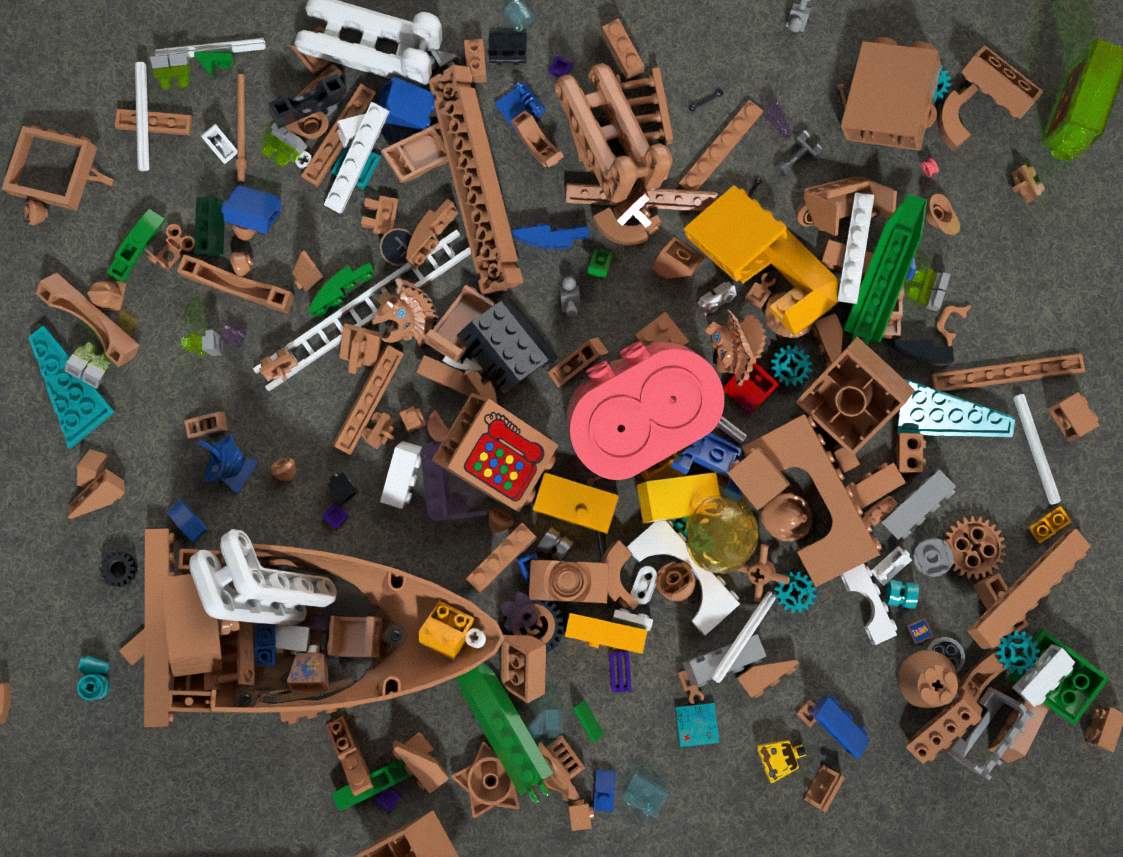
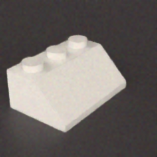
M1052 644L1041 655L1039 661L1034 663L1036 667H1030L1029 672H1026L1012 689L1034 707L1040 705L1046 699L1045 695L1059 685V680L1062 676H1067L1073 670L1072 666L1075 662L1063 648Z

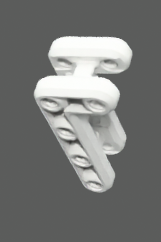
M338 0L307 1L305 8L307 14L310 17L325 21L327 25L324 34L306 30L298 32L295 39V46L298 51L392 79L396 77L418 87H424L429 84L428 80L432 75L431 60L425 51L431 52L433 49L439 50L442 26L438 17L427 12H420L414 16L413 22ZM341 27L360 31L363 34L360 44L341 41L338 38ZM377 38L397 42L399 45L396 55L376 51L374 47Z
M230 530L221 537L220 548L227 564L223 568L217 556L207 550H200L190 558L189 569L206 613L216 619L295 626L306 618L307 609L305 605L326 607L336 599L337 590L329 578L263 568L257 559L249 537L241 530ZM233 580L235 588H231L228 583Z

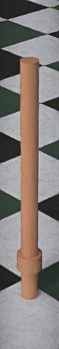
M238 74L236 169L237 182L241 184L245 183V169H247V160H245V75Z

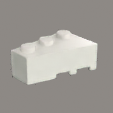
M402 441L395 447L380 502L401 509L410 503L412 497L410 490L416 483V472L422 462L421 456L424 447Z

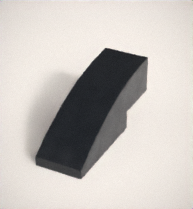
M933 339L895 340L891 343L892 348L917 360L935 364H951L954 361L953 346L934 347Z

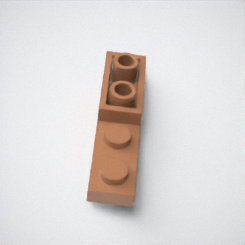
M447 199L436 212L429 210L415 229L406 255V259L412 269L416 270L429 254L435 250L439 244L438 235L443 232L458 214L452 201Z
M344 716L326 724L352 793L356 796L373 787L365 760Z

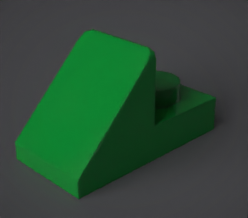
M194 52L196 60L214 80L216 66L221 69L235 66V59L231 53Z
M595 248L589 264L588 275L606 279L613 252Z

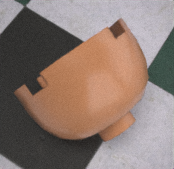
M670 562L664 565L657 573L656 587L667 600L682 601L688 598L695 588L694 574L691 568L684 562H681L682 564Z

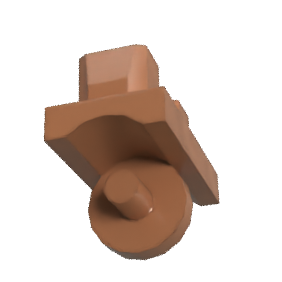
M1025 164L1011 173L1016 184L1012 191L1016 192L1019 190L1026 203L1040 196L1045 190L1042 183L1034 181L1033 177L1036 176V171L1033 166L1027 167Z
M285 348L277 351L278 358L274 361L270 357L260 360L261 368L259 370L267 381L271 379L276 380L280 377L283 381L288 380L286 374L298 365L295 358Z
M375 412L371 420L376 424L374 429L365 428L361 434L366 440L365 442L378 450L381 443L385 444L388 438L392 441L395 439L391 433L394 430L392 426L396 420L386 413Z

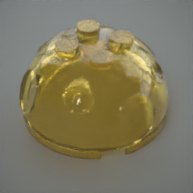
M723 495L709 496L698 502L688 517L685 528L688 531L686 547L691 559L699 568L712 573H730L740 569L754 554L758 544V524L755 516L744 503Z

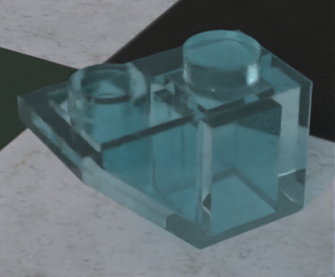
M543 709L527 726L532 738H540L542 734H547V738H558L559 734H563L562 709Z

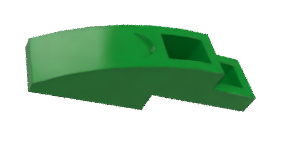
M148 209L114 255L116 258L107 273L125 283L145 249L148 250L166 219L153 210Z
M370 263L353 272L347 266L334 275L321 288L309 308L311 315L319 317L327 312V308L341 305L344 302L343 299L346 298L342 291H350L361 280L365 282L373 277L372 274L375 272Z
M401 759L369 774L373 787L356 796L352 793L350 785L331 793L339 812L410 777L411 775L404 767L406 765L405 762Z

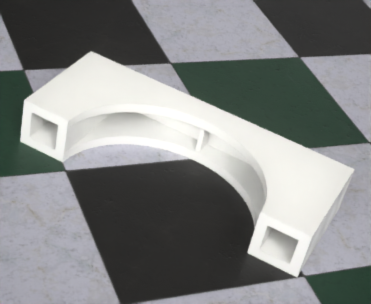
M670 520L654 522L626 548L638 562L653 555H669L681 560L691 568L698 579L701 589L700 607L691 622L705 636L740 605L737 601L739 597L732 590L729 592L724 587L726 583L719 575L717 577L714 576L711 572L713 568L706 561L702 562L698 558L700 554L693 546L689 548L685 543L687 539L682 533H676L672 529L674 525Z

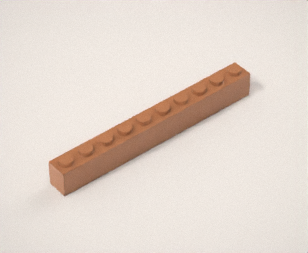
M145 529L144 727L171 726V722L175 720V711H167L171 665L168 655L161 581L163 577L175 576V572H171V564H175V553H171V545L175 544V534L171 533V529Z

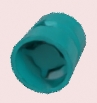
M889 580L886 590V604L893 606L901 604L902 607L915 609L919 595L918 584L906 582L903 585L901 581Z
M102 674L86 675L78 682L77 691L80 697L85 700H98L104 698L109 693L110 682Z

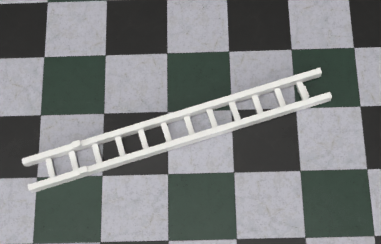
M455 230L439 241L435 250L429 254L427 258L435 268V271L426 277H423L418 268L416 270L412 269L408 262L299 338L288 343L284 348L293 357L294 355L291 350L300 344L305 346L310 356L293 367L291 372L286 374L287 379L341 343L342 334L330 342L322 330L334 322L342 333L343 326L338 318L350 311L357 321V324L354 326L363 328L372 322V317L378 309H376L369 297L380 290L384 293L386 291L385 287L396 278L402 279L400 276L412 269L420 280L414 285L420 289L471 254L469 247L455 256L452 248L447 246V244L460 236L459 232ZM443 248L451 260L439 267L432 255ZM366 301L373 313L361 320L353 308ZM319 333L326 345L314 352L306 340ZM275 353L270 358L272 359V361H274L278 358V356ZM261 363L253 368L257 374L260 372ZM280 377L265 387L268 391H271L284 381Z

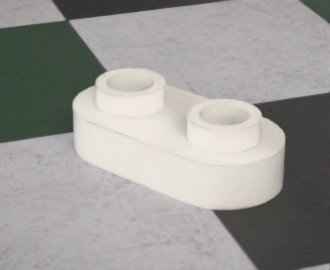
M645 566L639 570L631 590V596L640 605L650 601L656 586L657 571L650 566ZM647 574L652 575L650 580H646ZM640 592L645 593L644 598H639Z

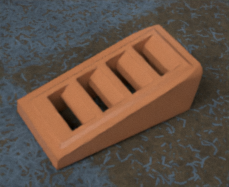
M215 412L184 420L188 439L228 431L224 412ZM208 419L211 420L212 429H209ZM200 421H203L204 431L201 430ZM194 422L196 424L197 433H194L192 423Z
M562 735L546 746L550 754L560 761L569 774L570 779L585 769L583 763ZM563 743L564 746L556 752L553 751L555 747ZM567 749L568 753L559 759L558 755ZM572 756L573 759L564 766L562 762ZM574 763H577L578 766L570 772L567 770Z

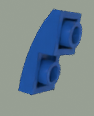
M180 500L167 512L179 529L193 543L208 530L200 517L194 515L188 504L183 500Z
M256 624L255 666H275L276 624Z

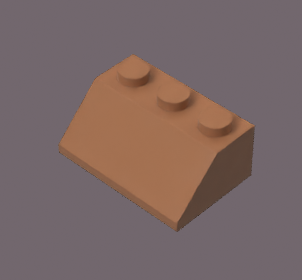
M504 635L505 639L502 642L501 684L503 688L529 703L545 694L546 644L533 636Z

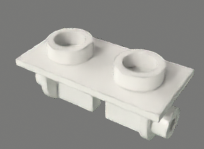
M729 281L727 283L723 282L713 289L716 293L715 296L708 292L699 298L697 304L700 308L703 307L705 316L709 313H714L721 305L729 303L737 295L734 285H731Z
M897 546L871 570V573L884 586L912 561L909 557L910 554L905 549L903 550L900 546Z

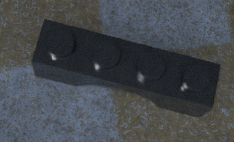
M335 74L321 80L316 88L303 96L296 98L283 96L269 102V112L279 129L346 100V88L339 75Z

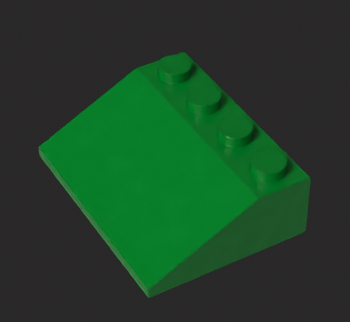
M1038 628L1031 640L1032 643H1038L1035 649L1040 650V652L1035 653L1036 657L1040 658L1053 644L1063 648L1075 662L1072 666L1073 670L1067 676H1062L1059 680V685L1045 695L1046 699L1043 702L1065 720L1075 725L1106 684L1109 677L1051 634ZM1028 647V648H1027V652H1028V655L1030 656V651H1029V647ZM1019 660L1015 663V666L1023 665ZM1022 669V673L1017 674L1015 670L1008 677L1017 683L1025 672Z

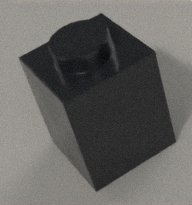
M343 472L341 474H334L329 479L331 482L327 484L342 503L347 502L359 492Z

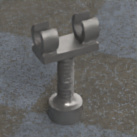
M807 130L795 140L800 149L786 162L781 161L775 167L783 177H787L791 173V167L805 153L813 160L825 148L822 144L818 143L812 149L805 142L811 135Z

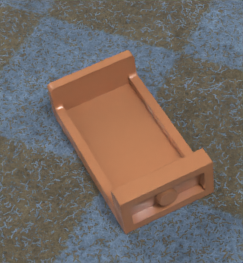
M464 285L461 294L433 330L430 329L426 334L425 343L457 363L469 348L463 345L466 341L461 342L457 334L472 320L496 304H494L492 299L479 294L475 288Z

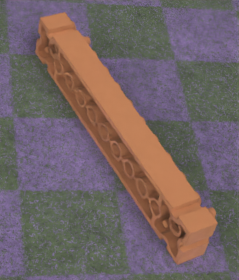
M452 65L443 71L444 75L438 74L428 81L431 93L436 95L437 99L434 101L475 270L481 276V279L478 280L481 295H496L507 291V288H513L524 282L520 268H517L515 265L518 258L475 88L470 86L471 82H473L470 67Z

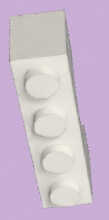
M863 563L841 574L840 576L847 591L859 592L870 602L872 613L870 620L864 628L872 645H877L897 636L895 632L897 630L896 624L887 615V612H889L888 607L884 601L881 602L880 590L876 583L873 584L870 578L872 573L869 567Z

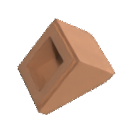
M420 732L405 743V745L425 754L433 750L425 736Z

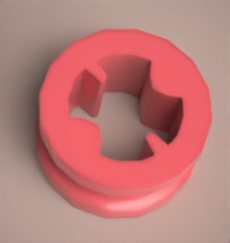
M932 158L927 159V162L923 161L921 163V168L927 177H931L933 173H938V166Z

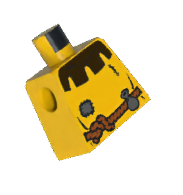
M788 740L756 745L770 783H774L797 770L799 766L796 759L806 756L802 744L792 747Z

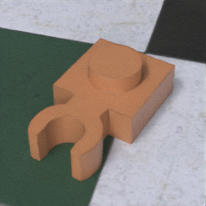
M767 273L762 275L761 284L755 282L745 297V300L760 309L771 294V291L767 288L772 287L776 281L773 278L770 283H767L765 281Z
M686 670L678 672L677 675L683 692L689 690V703H694L693 696L695 694L699 696L700 701L704 700V695L698 690L697 685L690 684Z

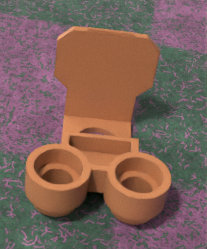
M171 224L167 227L166 234L168 238L165 241L168 244L156 257L145 249L149 253L146 257L154 264L158 261L167 270L183 255V251L193 252L197 247L196 241L191 236L181 238L183 230L177 224ZM177 230L179 232L178 235L173 236V232ZM191 242L192 247L187 248V244ZM166 251L174 253L172 261L164 260L163 254Z

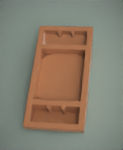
M439 123L381 151L400 183L416 179L427 171L448 162Z
M531 560L529 600L607 603L609 564Z

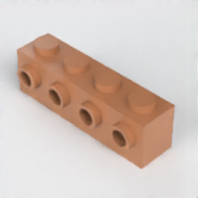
M963 692L911 736L906 748L922 764L928 760H934L939 754L938 751L942 748L944 750L947 749L955 737L960 738L967 731V727L971 724L974 726L981 720L983 708L966 692Z

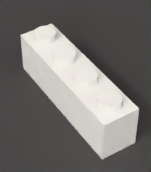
M253 622V647H255V645H256V644H255V625H256V624H267V623H255V622ZM276 624V652L283 653V649L291 650V654L295 655L307 652L311 628ZM237 640L228 642L232 643V647L237 648Z

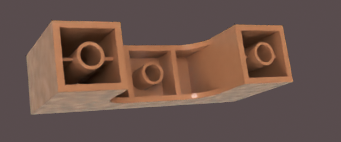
M804 414L743 446L742 449L746 453L753 447L755 450L761 448L780 472L791 467H799L807 471L813 479L831 513L832 528L827 536L800 549L797 553L815 587L879 556L882 546L877 537L873 539L870 534L873 530L868 520L863 521L861 517L863 511L859 503L854 504L851 498L854 494L849 485L845 487L842 481L845 477L840 468L836 469L833 465L835 459L831 451L826 452L823 446L826 442L822 434L816 433L814 428L817 425L814 419Z

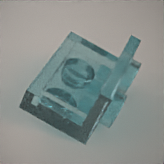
M635 772L624 791L622 800L628 805L640 809L647 816L657 818L670 791Z

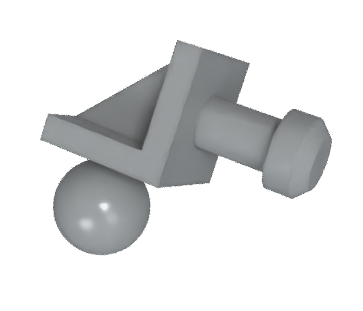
M800 0L799 4L793 3L786 27H789L792 32L804 31L811 10L806 5L810 0Z
M435 49L431 51L433 56H429L432 70L437 67V64L441 68L446 69L455 65V62L460 60L456 54Z
M568 276L563 279L562 287H560L562 313L566 312L567 316L574 317L578 311H581L579 285H576V280L573 277Z

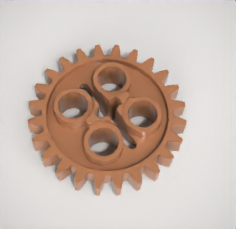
M974 516L969 517V521L966 518H961L962 524L959 521H955L956 528L949 526L948 528L951 533H944L948 537L944 541L949 544L953 551L954 566L951 571L959 570L958 576H962L965 573L966 579H970L971 575L973 579H978L979 575L981 578H986V573L992 575V569H999L996 563H1003L1000 556L1006 555L1004 552H1001V549L1006 548V545H1001L1000 543L1005 538L998 537L1001 530L994 531L996 525L988 526L989 520H985L982 523V517H978L976 521ZM974 529L980 533L978 540L972 535ZM958 540L964 543L962 550L956 546ZM976 544L975 551H971L972 545ZM985 546H988L991 550L989 556H986L983 552ZM969 556L975 560L973 566H970L967 562Z

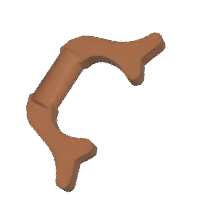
M970 305L963 308L948 306L940 315L936 323V329L945 338L947 346H951L952 339L956 337V334L949 333L944 328L948 316L955 312L962 318H966V312L971 308Z

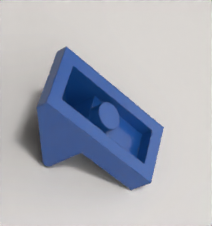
M596 770L593 810L613 812L616 771Z

